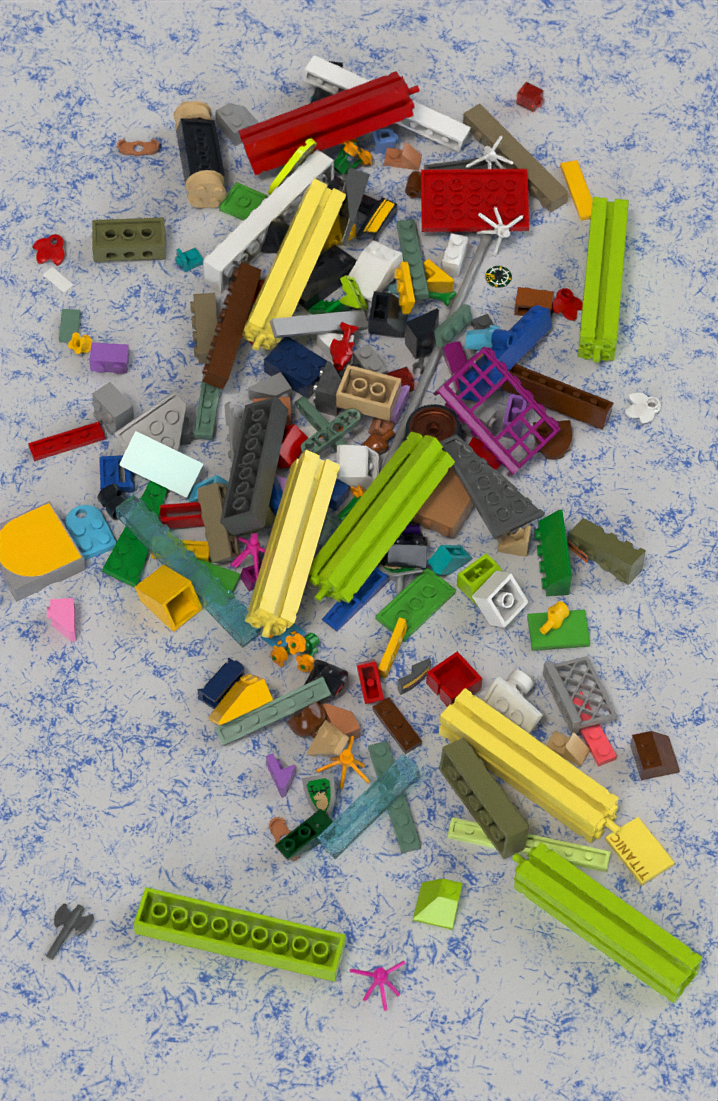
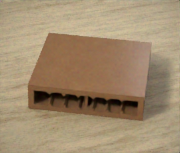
M452 467L448 468L446 475L410 522H415L426 529L437 531L442 536L454 538L474 504Z

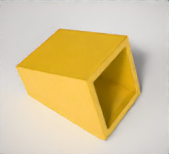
M164 564L134 587L140 601L173 632L203 609L191 581Z

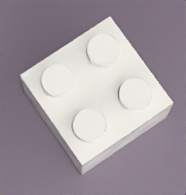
M495 571L472 596L489 625L503 628L528 604L527 598L513 575L508 572Z

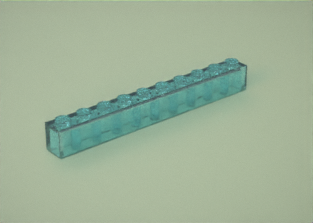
M133 494L116 507V517L162 565L164 564L191 581L201 605L242 648L260 635L261 628H255L250 623L245 622L246 614H248L245 605L239 604L235 600L233 593L230 590H226L222 586L221 581L209 573L208 567L203 563L201 564L197 560L196 555L184 547L182 540L178 537L176 538L170 528L159 521L155 512L148 510L141 498L138 499Z

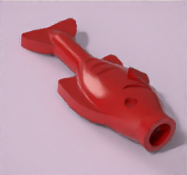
M344 322L340 323V328L344 332L342 340L333 339L330 345L333 366L337 371H342L344 366L351 360L354 342H349L351 334L358 331L357 326L348 325Z

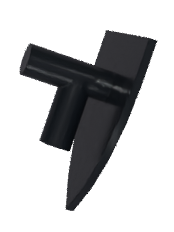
M271 221L261 252L278 253L289 225Z

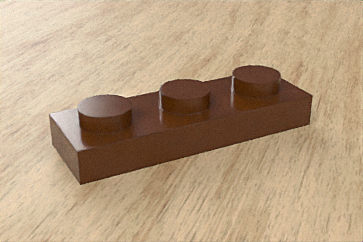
M389 697L372 706L373 712L405 754L422 745V740Z

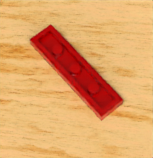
M98 421L30 442L28 447L33 460L38 461L105 440V434Z

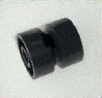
M110 484L104 487L97 496L98 501L103 507H106V512L113 520L123 518L132 509L131 502L124 496L117 484Z

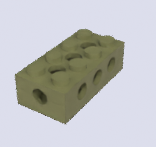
M164 217L92 220L94 262L166 259Z

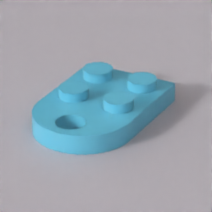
M81 505L73 508L68 513L66 529L83 555L84 561L113 550L116 541L100 510L90 505ZM79 513L86 514V517L82 519L77 518L76 516Z

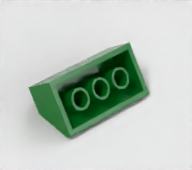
M561 509L539 520L538 528L534 529L535 540L539 541L537 556H541V561H539V572L543 573L541 587L545 589L546 597L569 595L572 573L563 510Z

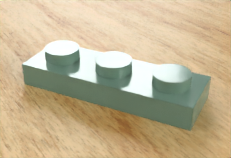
M463 304L434 330L438 347H444L471 323L472 313L470 305Z

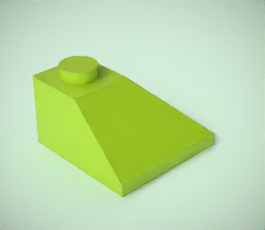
M444 878L422 882L412 921L453 930L463 883Z

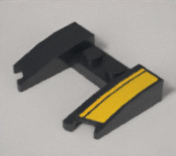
M335 176L327 188L339 190L340 186H344L341 184L342 179ZM364 194L358 211L368 215V217L356 234V239L361 240L363 234L373 235V241H375L396 215L397 203L383 197L378 201Z

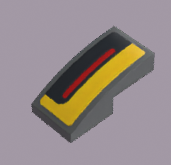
M429 658L412 665L411 674L398 679L397 689L400 695L410 691L425 679L427 672L431 669V660Z

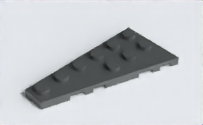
M453 435L440 442L443 446L442 450L448 452L455 461L452 468L494 540L545 515L544 511L533 505L532 501L528 497H524L517 490L518 488L501 473L490 467L484 458H480L473 452V449L458 435Z

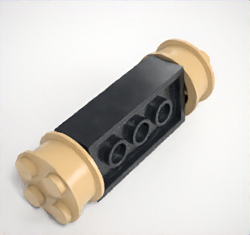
M185 101L176 108L173 117L176 122L175 128L185 187L188 191L187 198L193 207L216 208L224 201L227 193L224 188L225 174L215 120L211 118L212 110L207 103Z

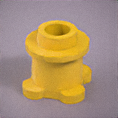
M74 332L71 341L68 342V348L73 349L76 354L88 353L91 350L92 338L88 335L79 336V333Z

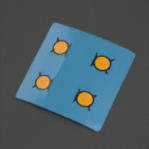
M294 623L291 627L286 628V631L280 636L270 634L268 638L261 636V639L271 647L276 645L277 647L282 646L284 648L288 644L286 642L287 636L292 637L296 633L301 635L307 633Z

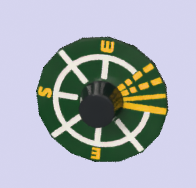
M493 266L487 270L485 279L489 285L502 288L510 284L512 274L506 267Z

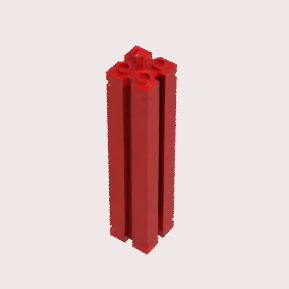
M395 71L390 73V75H384L251 125L247 129L243 128L238 130L256 176L263 171H269L287 164L299 147L307 145L305 141L312 138L317 143L311 153L313 154L316 150H325L402 121L404 118L414 116L412 109H415L410 95L418 93L420 90L418 85L408 88L403 76L400 77L398 72Z

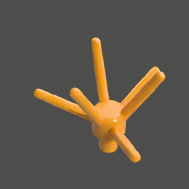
M354 736L350 737L347 749L340 756L330 758V761L334 762L316 770L319 773L340 764L343 767L340 789L344 787L346 770L350 766L366 783L370 782L356 766L364 768L365 764L354 759L351 753Z

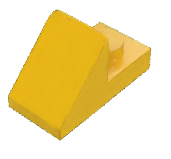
M430 259L423 262L425 277L428 279L426 281L428 291L452 292L454 279Z

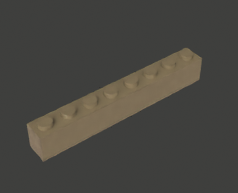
M481 104L463 113V124L471 127L470 132L485 147L490 146L492 148L499 136L503 137L495 152L497 155L512 161L513 164L497 160L507 169H527L529 193L540 202L542 207L551 213L567 203L568 191Z

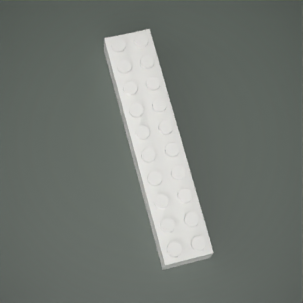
M316 150L307 157L302 165L297 166L291 176H287L284 182L279 187H276L272 194L265 198L261 205L254 209L245 221H241L238 227L233 232H230L227 238L222 243H219L211 254L204 258V282L219 293L224 292L228 288L229 278L232 277L235 267L239 268L241 262L251 265L263 253L261 248L271 221L290 226L303 195L315 178L327 184V186L334 178V160Z

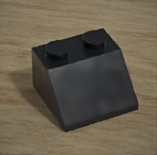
M438 308L406 322L405 345L415 359L420 358V356L426 357L432 352L436 340L434 330L439 325Z

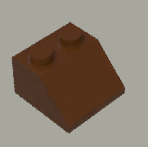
M654 731L632 735L630 747L641 780L680 773L669 736Z

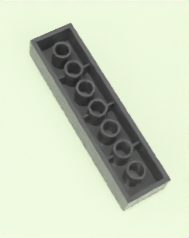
M277 396L245 405L220 519V523L232 536L265 527L288 409Z

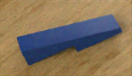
M376 567L357 593L353 595L349 603L337 601L322 618V621L336 632L339 631L390 581L388 575Z

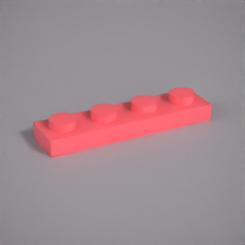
M574 698L573 703L582 707L584 701ZM587 703L585 708L592 711L589 704ZM584 713L580 715L582 721L590 720L592 717ZM600 724L579 730L598 767L616 760L617 756Z

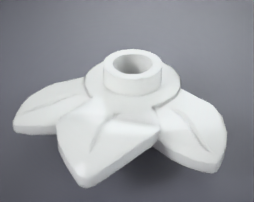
M632 393L628 397L633 404L625 411V414L630 418H639L642 424L649 423L654 419V415L660 411L661 403L656 397H648L644 393Z

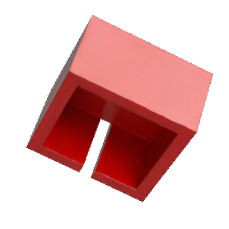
M457 651L427 672L426 684L437 696L440 694V700L448 707L455 702V698L465 688L472 695L479 692L482 688V677Z

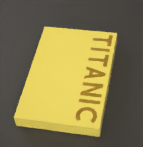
M639 817L622 826L616 834L613 832L605 837V841L641 886L675 864Z

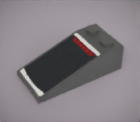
M349 168L348 174H343L341 184L344 186H340L338 190L346 194L339 210L342 246L345 247L370 176L368 173Z

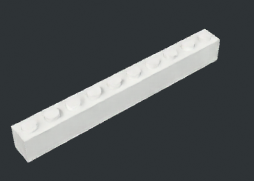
M315 55L306 66L303 81L332 94H337L370 81ZM413 101L415 109H412L414 116L396 122V124L457 152L461 151L468 139L471 128L416 101Z

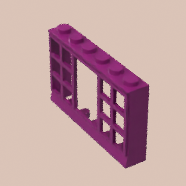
M484 346L433 394L435 396L440 395L446 401L445 406L448 409L452 408L459 417L457 419L461 423L465 422L471 429V435L473 437L478 436L484 443L483 448L486 451L490 450L497 457L495 461L499 465L503 464L509 472L506 475L510 477L561 429L558 427V422L546 414L544 406L536 403L533 399V394L520 385L521 381L507 371L508 367L506 364L498 361L495 357V352L491 348ZM481 354H484L492 363L484 372L474 363ZM470 365L480 375L471 384L461 374ZM494 367L504 376L496 385L486 376ZM457 377L467 386L458 396L449 387ZM482 378L492 388L483 397L473 388ZM507 380L529 406L494 437L473 414V411ZM469 390L479 400L471 409L461 400ZM531 408L541 417L533 427L523 417ZM519 420L529 429L521 438L511 429ZM543 422L552 429L544 438L535 430ZM506 432L517 441L508 450L498 441ZM531 433L540 441L532 450L523 443ZM518 445L527 453L519 462L510 454Z

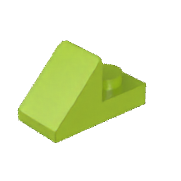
M347 275L340 279L343 284L342 289L347 295L339 299L340 303L357 309L368 310L369 308L355 277Z

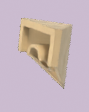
M527 525L524 529L519 528L516 532H509L508 535L501 536L497 551L527 557L533 525Z

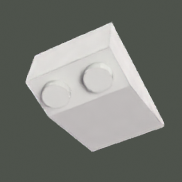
M372 241L362 251L349 276L355 277L365 299L372 302L373 292H382L395 279V269L403 261L402 253L376 241Z

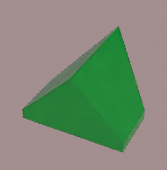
M320 300L308 311L311 315L346 312L353 308L340 303L339 300L335 302L334 300L330 302L328 300L325 302Z

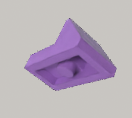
M272 753L266 756V766L281 798L286 796L296 775V765L294 764L283 769L281 761L279 759L276 760Z

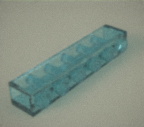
M403 754L317 837L321 847L336 859L421 776L418 766Z

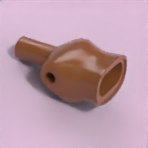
M389 429L382 436L373 433L361 446H367L381 454L389 448L386 441L394 436L395 433L392 429Z

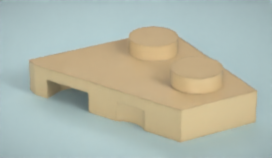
M325 720L319 728L307 754L316 757V755H340L349 737L331 722Z

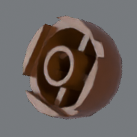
M318 701L303 709L301 713L297 716L295 715L286 723L297 736L303 738L312 736L315 738L319 728L327 720L326 712Z

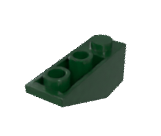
M320 808L276 843L275 848L287 860H290L318 846L334 833V821Z

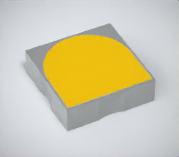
M50 501L0 523V571L16 602L41 591L50 584L63 581L86 570L83 555Z

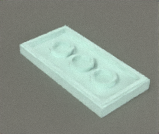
M135 431L119 465L188 498L204 464Z

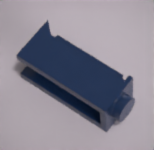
M228 658V663L225 662L204 688L197 689L198 699L215 709L233 685L245 675L243 665L237 660L234 661Z

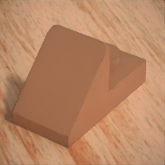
M404 142L403 150L387 148L384 166L419 170L422 154L407 142Z

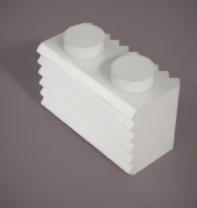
M450 234L441 268L449 276H459L467 252L468 238L466 236Z

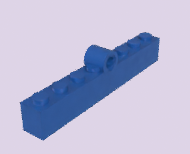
M533 306L508 331L502 329L494 330L491 337V349L495 352V357L498 361L506 364L508 367L507 371L552 328L550 308ZM483 355L475 364L484 372L492 363ZM473 367L463 374V377L470 384L480 376ZM495 367L486 374L494 385L503 377ZM483 378L473 387L482 397L491 389ZM458 379L460 392L462 393L467 386ZM470 390L462 397V399L479 401Z

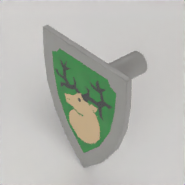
M380 562L378 565L380 571L388 575L389 579L395 581V592L398 593L403 591L404 575L423 572L420 568L388 567V562Z
M333 773L302 778L304 792L314 812L321 808L330 817L338 788Z

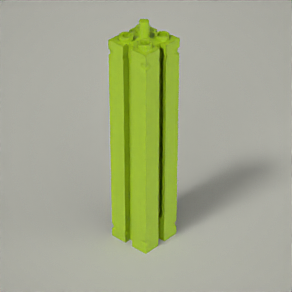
M593 196L577 357L592 359L593 357V362L598 363L600 360L614 361L629 200L614 199V202L607 201L605 197Z
M410 432L407 440L403 441L313 559L308 580L320 589L314 597L317 601L321 602L324 597H331L338 602L344 601L349 603L353 595L357 593L446 475L448 468H451L455 463L448 452L442 450L443 446L436 437L428 435L423 437L419 433Z
M542 842L537 847L531 848L527 854L528 860L518 853L513 855L512 860L518 863L515 868L516 875L514 877V889L523 893L530 901L659 994L666 996L673 1004L684 992L687 985L689 986L697 976L702 956L692 952L691 948L556 852L549 850Z

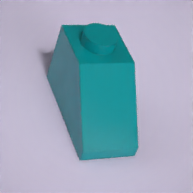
M440 545L428 560V563L432 566L434 573L450 575L473 558L461 545Z

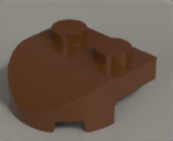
M570 420L557 421L558 427L561 430L538 451L545 455L546 459H561L571 450L572 430ZM545 422L535 429L542 438L552 431ZM534 435L535 447L540 441Z

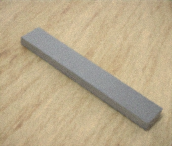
M364 310L275 318L269 321L274 338L342 332L340 328L341 322L357 326L358 330L368 328V321Z

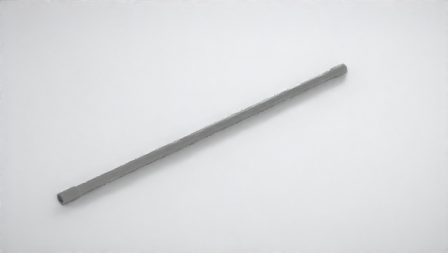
M482 234L479 246L447 318L463 305L494 234ZM435 344L380 472L402 444L406 436L407 420L410 414L419 406L443 351V347H438Z

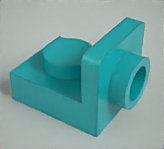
M196 247L182 252L180 248L176 249L175 261L179 267H182L184 272L203 265L204 259Z

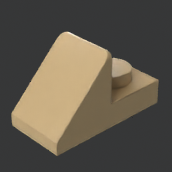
M554 731L546 745L562 758L579 766H582L590 751L588 746L574 732L569 738Z

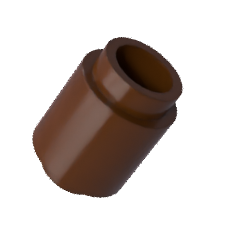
M419 171L411 172L407 179L405 193L411 198L421 196V172Z

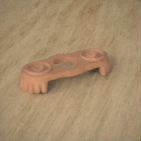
M121 139L117 143V148L123 155H153L159 150V142L156 139H152L151 142H126L125 139ZM137 145H141L143 147V150L137 152L134 151L133 148Z
M280 817L272 818V821L270 820L269 829L275 838V843L279 842L280 837L290 833L285 824V819L283 820ZM298 855V856H296V857H294V858H292V859H290V860H296V859L299 858L300 855Z

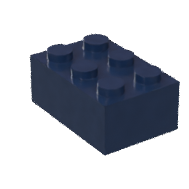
M284 337L265 357L264 372L270 376L281 372L292 390L309 399L314 394L315 382H319L320 370L322 367L325 368L327 360L292 338Z

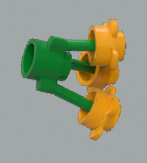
M356 138L341 143L343 146L334 161V170L341 175L344 173L348 174L349 168L354 169L360 163L364 166L367 164L372 165L371 153L359 148L356 145ZM357 154L358 161L349 167L350 162L347 158L349 155L355 157Z
M296 633L292 637H286L289 648L284 649L282 646L277 647L276 645L272 647L273 650L270 652L271 659L280 667L283 666L284 661L288 660L287 653L296 654L298 651L310 652L309 655L296 656L295 660L300 671H309L311 673L315 661L313 655L318 652L317 646L320 644V641L314 633H308L305 637Z

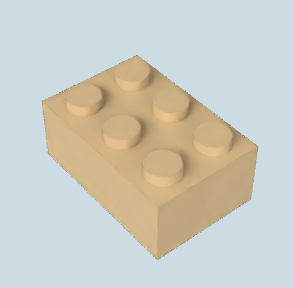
M347 365L336 393V407L346 410L354 408L361 414L390 421L401 393V379Z

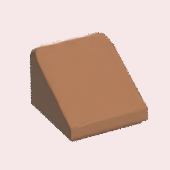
M374 417L368 433H377L382 436L389 429L393 430L395 423L391 420L388 421Z

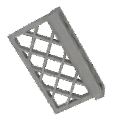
M588 656L553 664L552 661L544 663L543 676L571 735L573 732L575 734L579 733L581 728L617 719V715ZM585 663L587 670L584 672L577 669L576 666ZM565 669L570 672L567 676L559 674L558 670ZM572 673L583 676L580 682L570 678ZM585 678L594 681L593 687L583 683ZM567 682L577 686L575 691L566 688ZM580 688L590 691L588 696L577 692ZM595 693L600 695L602 699L600 702L590 698L591 695ZM574 698L584 701L582 707L573 703ZM590 703L597 706L595 712L586 709V704ZM600 708L605 709L609 712V715L603 716L598 714ZM584 713L592 717L590 720L582 721L580 715Z

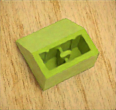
M486 553L457 574L456 586L478 607L472 596L495 571L502 572V570Z

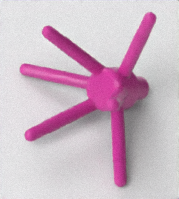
M252 533L250 540L238 537L239 541L247 545L230 566L237 568L249 554L253 555L257 579L259 574L258 562H261L259 551L265 553L266 549L260 547L259 535Z
M401 961L387 970L382 967L375 968L374 973L350 969L351 973L373 977V983L363 997V1001L368 999L376 985L380 986L383 1010L387 1011L384 984L396 996H399L400 993L387 978L388 974L405 965L406 962Z

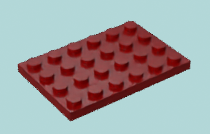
M527 169L421 170L422 232H481L483 230H494L493 226L478 216L481 213L495 224H499L494 207L497 208L502 223L506 226L519 216H523L519 222L509 228V231H529Z

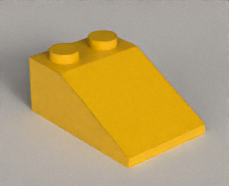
M251 673L242 676L241 680L233 685L209 715V721L222 725L272 701V696L264 678L251 675Z

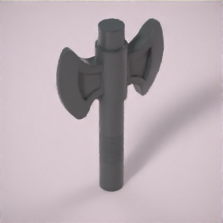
M66 903L61 905L55 914L54 926L59 927L64 924V927L49 949L46 957L50 960L54 959L73 928H76V936L88 930L94 919L93 914L81 917L84 910L82 905L77 904L72 912L67 910Z

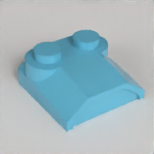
M490 325L486 329L467 331L465 348L479 350L484 346L491 348L492 334L495 329H500L501 327Z

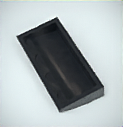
M334 244L318 257L298 303L308 311L320 300L327 298L343 285L340 279L345 275L349 276L357 260Z

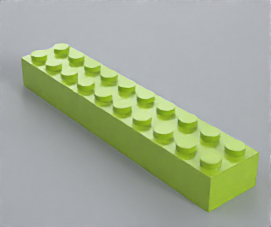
M148 887L144 889L133 923L134 932L137 935L332 982L336 981L346 945L345 934Z

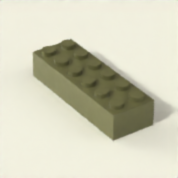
M461 738L444 746L439 765L440 772L501 857L506 859L524 850L529 831L528 822L524 818L522 819L515 804L509 801L504 789L498 786L493 774L487 771L482 759L476 756L472 745L467 743L464 738Z

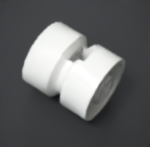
M519 670L512 671L506 680L522 697L527 695L533 687L530 677Z

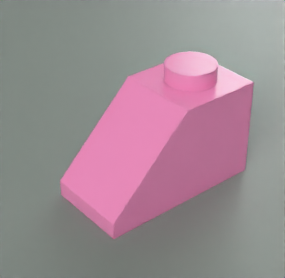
M74 598L50 599V607H47V619L51 618L52 626L72 642L76 641Z

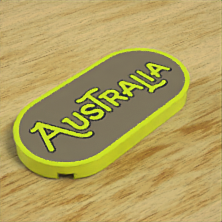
M312 138L306 140L305 143L307 145L299 147L270 185L269 195L284 182L287 176H291L295 172L297 166L302 165L317 144Z

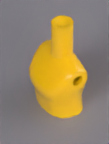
M558 601L555 605L548 608V621L540 628V632L546 634L551 628L558 629L561 627L563 620L569 616L568 607L564 602Z

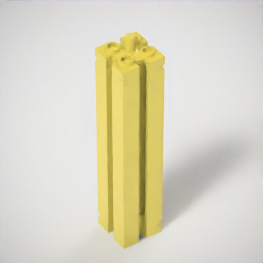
M315 178L303 195L247 318L242 336L247 341L254 342L252 348L256 351L260 349V346L266 350H273L282 339L274 338L269 321L275 318L292 317L346 197V194L334 188L333 190L327 188V184Z
M305 450L300 455V458L291 464L290 474L285 484L249 604L248 614H246L245 622L250 623L255 628L263 626L262 636L268 638L270 634L280 636L286 631V628L291 627L295 623L296 613L300 606L337 478V472L340 468L339 464L328 459L323 461L319 459V455Z
M466 688L455 698V702L449 705L440 715L441 725L439 726V734L442 737L447 738L451 743L464 738L467 743L472 745L476 756L482 759L485 768L579 836H583L590 844L595 839L599 840L605 832L604 826L615 834L620 830V826L614 823L617 818L616 812L619 809L617 806L619 798L609 793L606 788L480 698L473 696Z

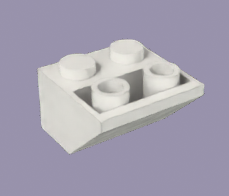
M337 446V464L340 465L337 478L350 487L357 488L358 485H361L367 490L379 474V454L367 446Z

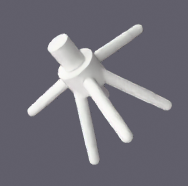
M499 136L492 148L486 146L483 156L467 164L466 168L486 160L488 169H491V163L493 162L500 169H505L497 159L512 165V161L497 155L495 152L503 137Z
M494 207L499 224H495L479 213L478 216L495 229L477 232V234H496L499 236L493 253L496 256L502 238L510 236L509 228L519 222L523 216H519L506 226L502 223L497 208Z

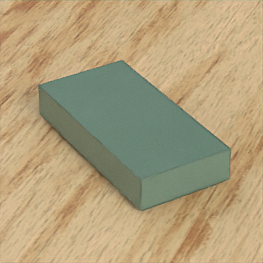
M62 309L59 342L68 343L71 341L74 332L79 333L80 310Z

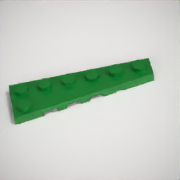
M150 480L102 569L103 573L132 587L138 584L160 514V505L163 504L167 488Z

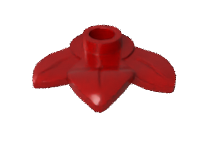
M53 234L48 238L38 239L32 247L37 250L36 260L38 264H42L50 259L56 266L62 263L65 252L63 250L64 240L60 235Z
M563 288L556 293V298L552 302V308L556 314L562 313L566 319L575 321L577 310H582L583 302L581 299L574 297L570 289Z

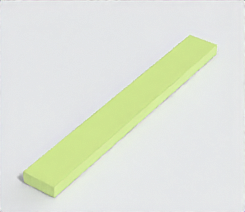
M452 817L447 838L495 848L478 823ZM532 834L527 835L524 850L518 852L519 854L527 855L532 847H537L542 842L549 850H553L574 866L607 872L611 851Z

